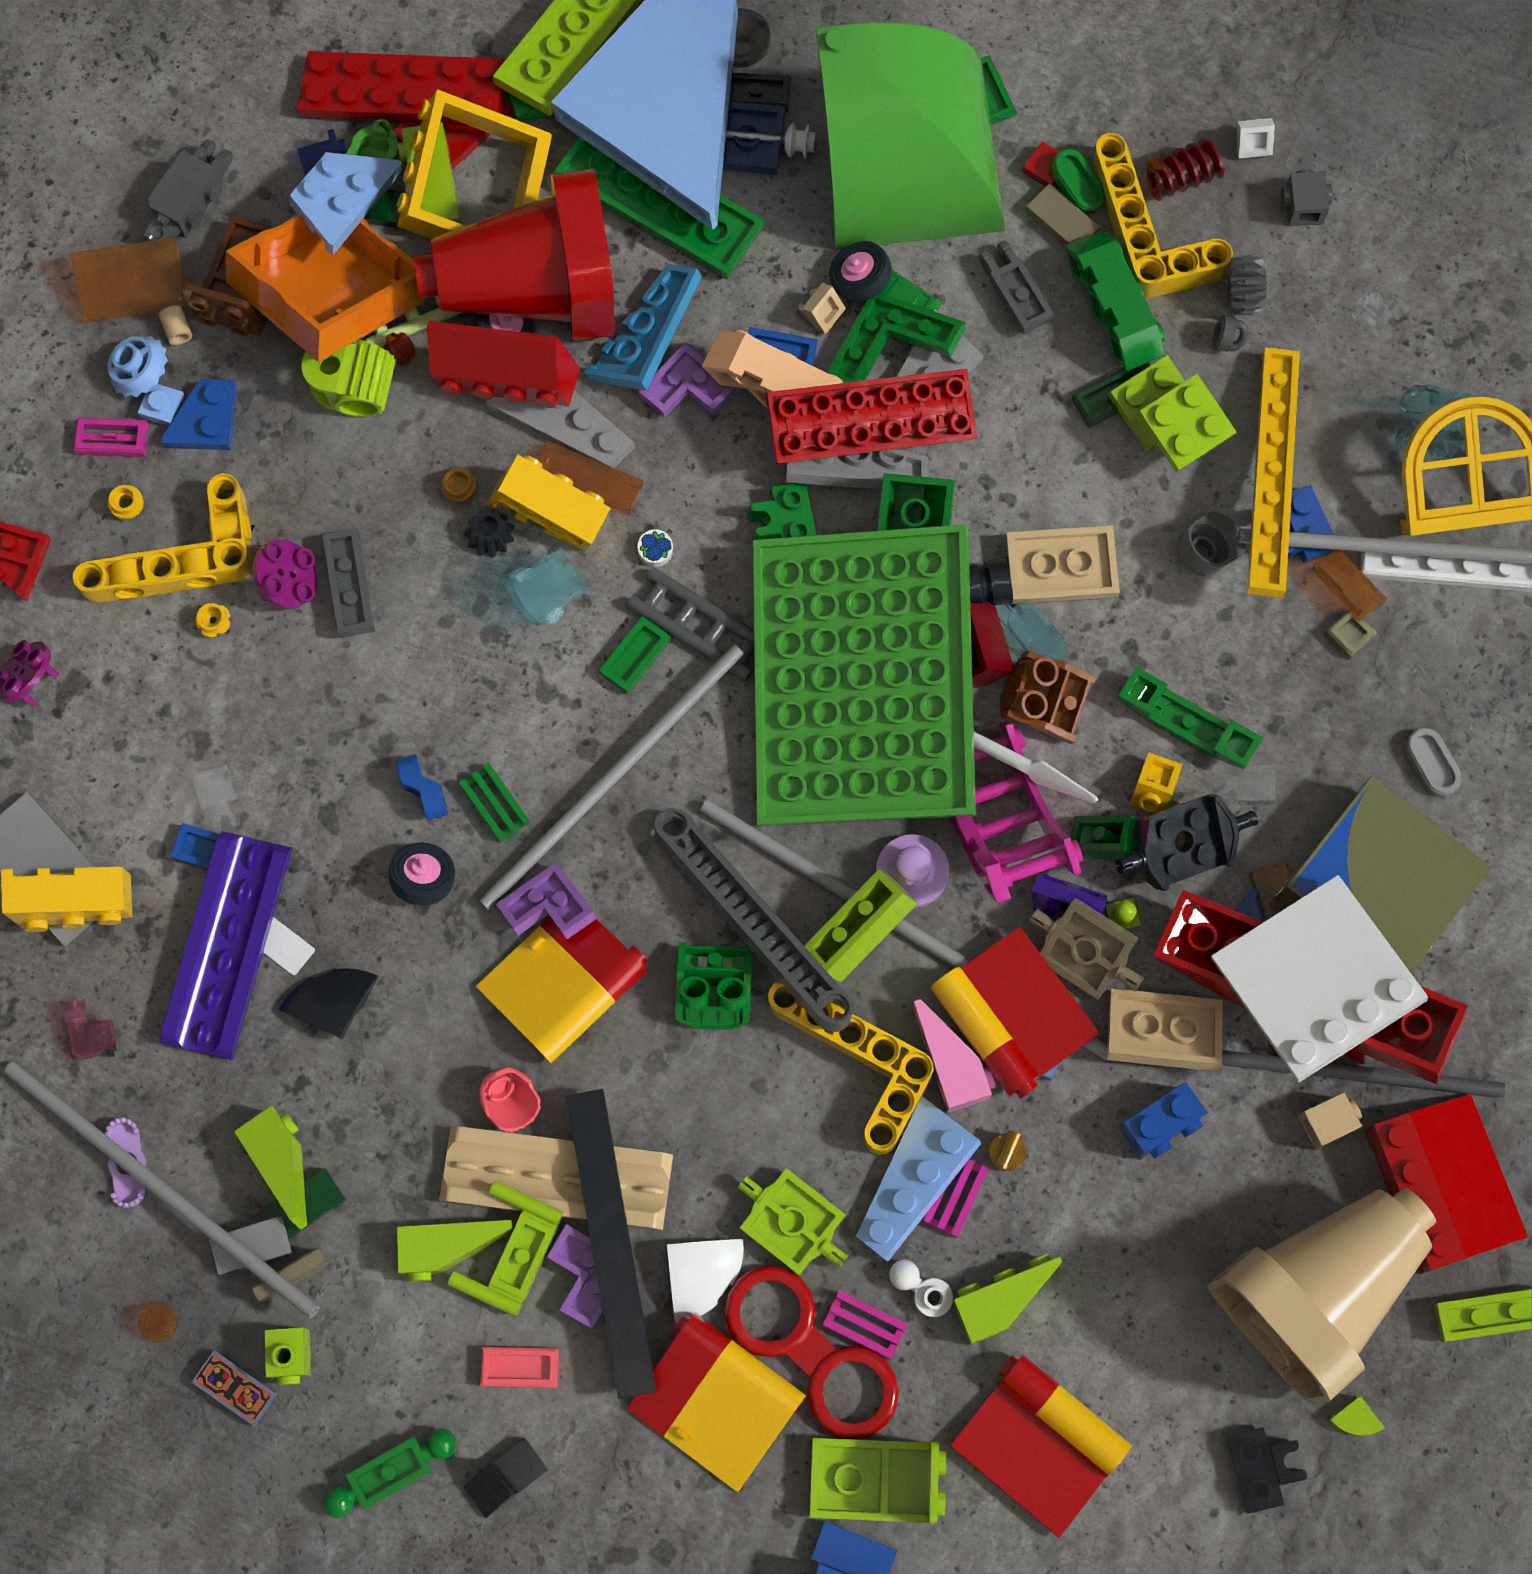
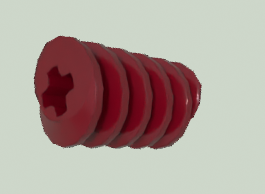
M1208 138L1200 139L1197 144L1189 143L1185 146V149L1177 147L1172 153L1163 152L1160 158L1152 156L1147 160L1146 165L1148 186L1152 196L1157 201L1162 199V189H1164L1169 197H1172L1175 194L1174 185H1177L1180 192H1186L1187 180H1189L1194 188H1197L1200 185L1199 176H1202L1205 183H1211L1212 171H1214L1219 179L1223 178L1225 172L1220 153Z

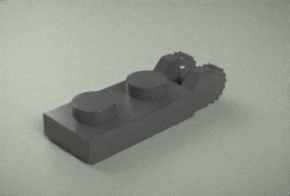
M1006 240L997 244L999 255L1003 258L1005 266L999 268L987 250L978 254L982 267H984L987 275L990 276L991 283L1023 335L1054 320L1053 310L1021 258H1017Z

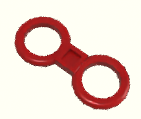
M768 1265L751 1269L738 1278L728 1293L725 1307L728 1330L738 1345L753 1355L769 1358L787 1355L810 1377L807 1396L811 1412L821 1427L836 1437L856 1440L873 1436L884 1428L896 1411L899 1396L896 1375L887 1361L868 1348L848 1346L836 1349L813 1327L816 1308L812 1292L804 1280L789 1269ZM767 1281L782 1283L790 1288L798 1298L801 1310L799 1322L793 1332L784 1339L773 1342L758 1340L749 1334L742 1324L740 1315L742 1300L748 1290L758 1283ZM848 1362L863 1363L873 1369L881 1380L884 1392L882 1404L877 1413L867 1421L856 1424L842 1422L834 1417L825 1406L822 1393L824 1381L829 1373L840 1364Z

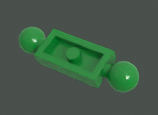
M435 1429L428 1435L426 1444L423 1446L420 1445L417 1437L414 1436L346 1474L351 1486L347 1489L341 1486L329 1489L322 1501L324 1511L330 1517L342 1518L351 1512L353 1504L357 1500L362 1509L366 1510L430 1474L434 1470L428 1460L431 1458L444 1460L455 1452L457 1442L454 1434L448 1429Z

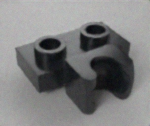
M1264 1427L1226 1436L1247 1514L1285 1505L1280 1485L1308 1479L1305 1470H1290L1284 1464L1285 1456L1290 1452L1298 1450V1440L1269 1446Z

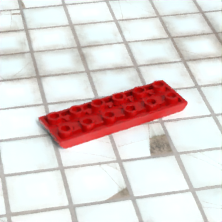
M967 369L766 392L776 464L977 439Z

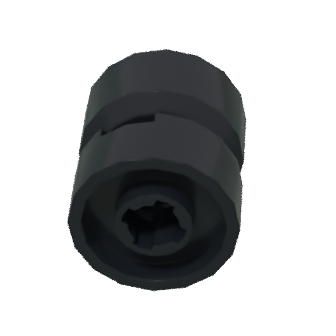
M1005 558L988 560V562L983 564L982 569L975 563L969 564L970 603L985 604V601H988L990 604L1000 606L1013 602L1012 582Z

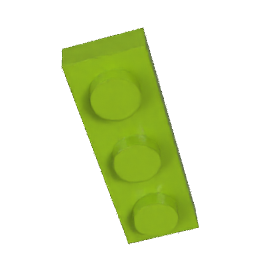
M1532 1289L1434 1304L1442 1343L1532 1329Z

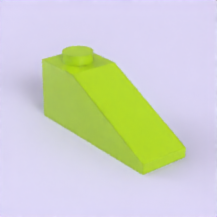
M271 1105L235 1130L234 1133L288 1218L301 1230L307 1226L302 1148L294 1133L299 1131V1128L288 1112L281 1115Z
M512 1220L397 1227L398 1273L408 1276L409 1282L431 1281V1274H442L510 1235L515 1228V1223Z

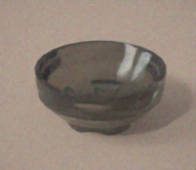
M738 9L735 44L744 41L751 45V49L743 55L734 53L733 67L736 68L756 64L766 55L770 46L771 34L767 21L762 15L750 9Z

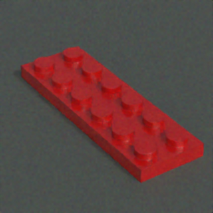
M307 51L297 111L300 117L422 122V120L418 119V113L422 109L424 99L429 100L438 89L501 114L504 90L494 85L493 75L506 59ZM443 115L440 121L442 123L464 124Z

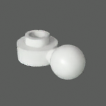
M899 1260L892 1265L889 1272L892 1285L899 1290H912L914 1292V1305L920 1313L929 1317H939L950 1309L953 1302V1294L946 1282L936 1278L922 1280L918 1267L909 1260ZM933 1290L938 1291L940 1294V1301L936 1305H931L928 1302V1294Z

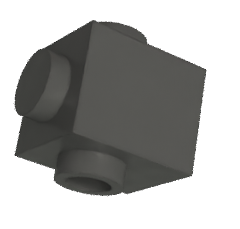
M1303 169L1296 173H1291L1287 185L1281 188L1282 207H1287L1289 226L1324 224L1329 211V205H1332L1333 201L1332 185L1327 184L1325 171L1314 172L1311 169Z

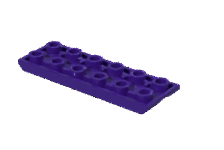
M220 832L216 840L161 1030L160 1043L233 1061L292 853V847L229 832Z

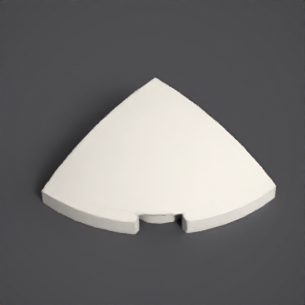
M743 1239L667 1245L675 1324L678 1323L684 1314L689 1318L695 1312L702 1316L718 1305V1299L724 1294L729 1285H734L739 1275L744 1252Z

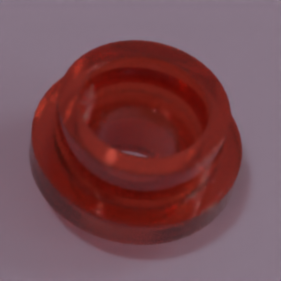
M392 332L386 336L384 349L389 351L391 355H394L395 363L400 366L409 364L410 359L415 357V348L410 338L404 332L398 334Z

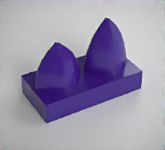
M1041 872L1037 873L1032 888L1034 912L1038 908L1049 917L1055 916L1061 910L1064 903H1068V909L1075 897L1103 914L1108 896Z

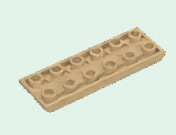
M451 1126L439 1197L440 1202L522 1212V1209L489 1194L490 1188L496 1180L563 1211L562 1218L587 1221L574 1141ZM614 1146L628 1226L663 1231L673 1155Z

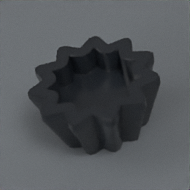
M489 509L486 512L479 511L477 516H473L468 520L469 527L464 532V535L469 538L468 548L477 549L478 556L487 553L492 558L496 556L498 551L505 553L507 552V544L514 541V537L510 533L514 530L515 526L507 522V514L497 513L494 509Z

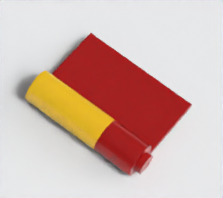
M1020 926L962 968L957 967L945 974L930 987L933 994L1010 1098L1017 1094L1022 1099L1038 1087L1035 1082L1037 1079L1100 1035Z
M1022 1354L1019 1359L1012 1355L998 1372L1003 1379L955 1438L950 1447L1056 1537L1060 1538L1104 1479L1125 1458L1132 1444L1025 1355Z

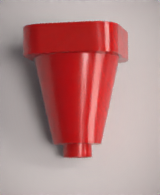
M595 170L551 174L552 195L431 238L432 253L413 256L419 299L438 296L440 310L568 322L572 341L614 336L613 278Z

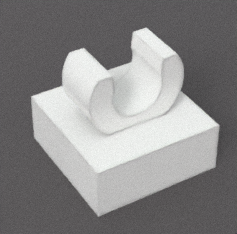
M1272 118L1238 121L1236 153L1239 159L1273 155L1275 124Z

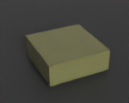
M1353 608L1324 633L1348 659L1352 658L1377 634Z

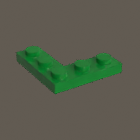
M879 293L864 304L826 373L837 376L843 383L865 381L889 336L951 357L966 330L964 321Z

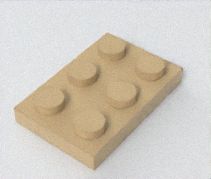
M1113 525L1006 532L1008 568L1013 589L1012 604L1119 597L1120 590Z
M1111 988L1109 995L1107 1060L1220 1072L1222 1066L1223 1000Z

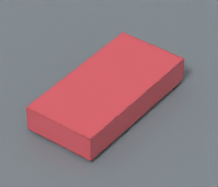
M482 1347L480 1386L558 1388L559 1349Z

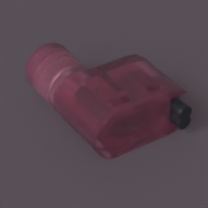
M73 1001L62 1005L72 1060H84L107 1054V1057L115 1056L114 1052L117 1051L115 1043L117 1042L112 1020H102L88 1024L84 1001Z

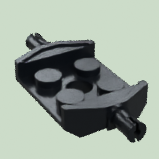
M1207 794L1139 819L1134 828L1135 849L1132 850V855L1116 859L1115 865L1120 866L1115 868L1121 875L1139 868L1144 880L1154 889L1167 891L1170 884L1221 865L1227 867L1234 866L1239 832L1258 825V820L1255 819L1258 816L1251 810L1235 817L1220 795ZM1182 831L1185 836V843L1180 850H1177L1175 838Z

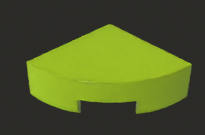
M1357 1396L1328 1419L1337 1429L1352 1435H1371L1385 1428L1361 1396Z

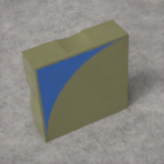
M1371 776L1358 789L1331 824L1325 837L1304 859L1276 897L1290 906L1339 875L1412 974L1491 869V866L1374 776Z

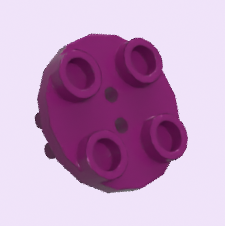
M275 539L261 546L254 556L252 571L254 582L262 595V600L268 601L270 604L281 609H296L313 600L317 584L313 553L309 549L301 548L298 544L289 540Z
M22 640L13 647L11 658L5 663L3 668H0V701L2 703L9 704L20 699L25 704L34 707L37 701L27 693L40 681L44 673L54 679L59 675L49 665L51 651L43 642L28 643L26 640Z

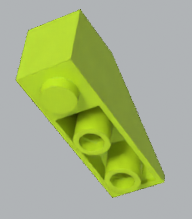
M1045 1254L1027 1262L1030 1269L1016 1274L1014 1268L992 1276L995 1283L984 1288H980L977 1282L957 1290L959 1298L954 1299L952 1303L969 1345L1008 1329L1062 1263L1061 1257L1051 1260L1049 1254Z

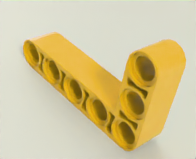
M1115 133L1102 135L1097 140L1092 160L1093 169L1103 185L1106 197L1104 203L1115 238L1122 247L1124 258L1135 280L1142 286L1144 298H1153L1222 280L1227 274L1229 262L1233 256L1230 244L1222 239H1211L1161 251L1124 138ZM1110 152L1116 155V157L1109 158L1103 155V153ZM1120 182L1123 183L1126 187L1118 188L1115 187L1112 183ZM1122 213H1132L1135 218H1126ZM1140 243L1144 245L1145 248L1136 249L1131 244ZM1208 258H1218L1222 263L1214 264ZM1182 265L1189 271L1180 272L1174 266ZM1148 273L1153 275L1155 279L1146 280L1141 275Z
M774 983L768 993L769 1009L773 1015L891 1079L864 1131V1144L870 1152L877 1155H885L891 1152L931 1080L934 1070L931 1058L921 1050L853 1014L847 1027H855L859 1030L861 1037L855 1043H846L840 1037L841 1031L830 1032L820 1026L812 1025L807 1019L808 1013L801 1005L798 1006L795 1002L788 1008H781L776 1005L775 997L781 992H786L783 984ZM833 1003L823 1008V1011L830 1018H839L844 1014V1010ZM879 1044L888 1045L893 1050V1057L888 1061L877 1060L872 1052L875 1046ZM911 1062H919L924 1065L927 1074L921 1079H913L908 1076L906 1066ZM895 1094L903 1095L907 1098L909 1107L903 1112L893 1111L888 1105V1099ZM876 1127H884L889 1130L892 1139L885 1145H877L870 1137L871 1131Z

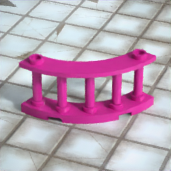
M1006 721L999 723L1003 736L992 741L1024 756L1022 748H1025V741L1019 727L1014 728L1012 723ZM974 748V761L990 756ZM1016 768L1017 775L975 789L976 804L1023 788L1031 808L981 825L980 822L974 824L971 816L950 817L970 864L978 878L986 876L989 883L984 884L985 890L996 903L1011 898L1008 888L1013 886L1012 882L1064 864L1072 874L1082 873L1079 862L1083 861V856L1077 841H1071L1070 837L1059 827L1045 804L1036 783L1029 778L1028 774ZM1037 821L1045 836L997 853L994 850L989 851L985 845L989 838ZM1047 850H1054V852L1042 855L1040 857L1028 860L1026 862L1014 865L1012 867H1006V865L1045 852Z

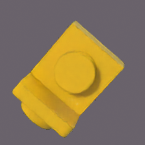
M1148 752L1130 805L1152 814L1167 809L1183 764Z

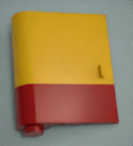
M548 917L479 982L476 988L551 1064L648 972L644 967L648 960L634 945L629 949L626 948L597 919L566 939L551 917Z
M696 1312L690 1318L684 1314L671 1332L676 1338L653 1370L657 1392L635 1396L627 1409L736 1492H739L807 1395Z

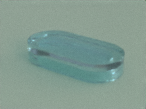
M1020 603L1013 607L1007 620V626L1025 651L1031 650L1040 655L1062 661L1067 649L1065 639L1041 609L1032 603Z

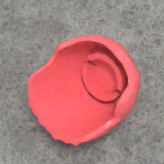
M509 1066L502 1067L490 1072L481 1081L479 1087L480 1106L486 1117L500 1130L513 1133L519 1129H524L526 1125L535 1120L541 1109L540 1097L535 1091L531 1080L520 1070Z

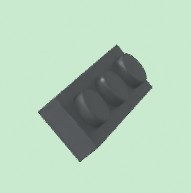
M353 528L322 534L339 637L343 638L375 632L358 529Z

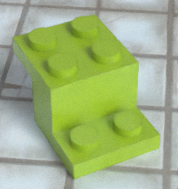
M1168 355L1108 394V397L1116 405L1118 412L1147 453L1158 446L1175 473L1237 433L1199 375L1195 374L1185 381Z

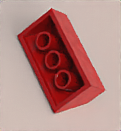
M428 321L427 339L430 375L443 392L456 396L460 395L461 392L469 393L485 400H490L492 397H500L516 404L530 401L547 408H555L556 405L570 406L580 367L557 336Z

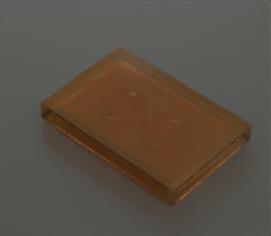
M175 237L71 253L84 323L160 312L164 308L174 305L181 308L188 307V302L182 292L184 280Z

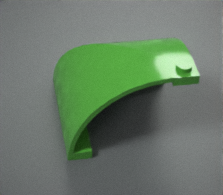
M882 22L816 28L830 153L833 194L831 225L834 249H844L853 243L861 241L885 245L1005 231L983 66L976 50L961 38L948 32L914 24Z

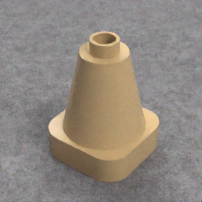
M1404 1187L1392 1197L1385 1191L1377 1189L1265 1251L1255 1247L1241 1254L1207 1286L1211 1295L1226 1315L1299 1396L1310 1404L1329 1402L1365 1370L1359 1353L1432 1249V1243L1426 1231L1436 1223V1219L1428 1206L1411 1190Z

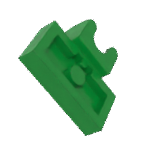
M796 483L771 486L769 491L771 501L753 503L747 510V519L749 521H760L765 525L756 529L755 536L752 538V544L753 540L817 535L806 484Z

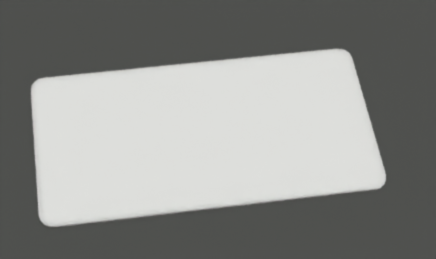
M273 917L263 953L289 973L296 975L315 952V949Z

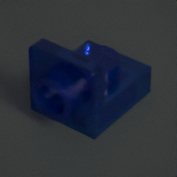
M334 129L327 130L329 140L297 149L305 176L326 152L347 153L348 150L344 138L337 140Z

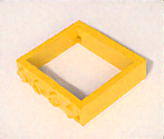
M438 89L429 100L424 99L422 109L418 113V119L422 120L420 130L415 132L410 147L411 150L415 151L413 161H409L403 176V181L407 182L406 191L401 193L396 205L398 206L397 212L400 213L397 227L431 239L465 226L420 209L442 115L526 147L513 209L538 200L552 138L551 133Z

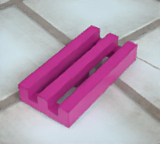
M77 418L73 451L76 455L146 457L145 444H147L148 439L146 431L149 430V424L146 420ZM84 429L128 430L138 432L137 435L116 433L101 434L84 433ZM83 442L126 443L136 445L85 444Z
M971 1159L963 1166L964 1169L940 1221L933 1218L944 1192L932 1205L923 1220L924 1223L956 1238L962 1229L989 1169L975 1163ZM972 1170L978 1173L954 1227L947 1225Z
M839 1290L822 1326L891 1360L908 1324ZM842 1301L897 1328L895 1334L840 1308ZM838 1315L890 1341L888 1349L833 1322L835 1316Z

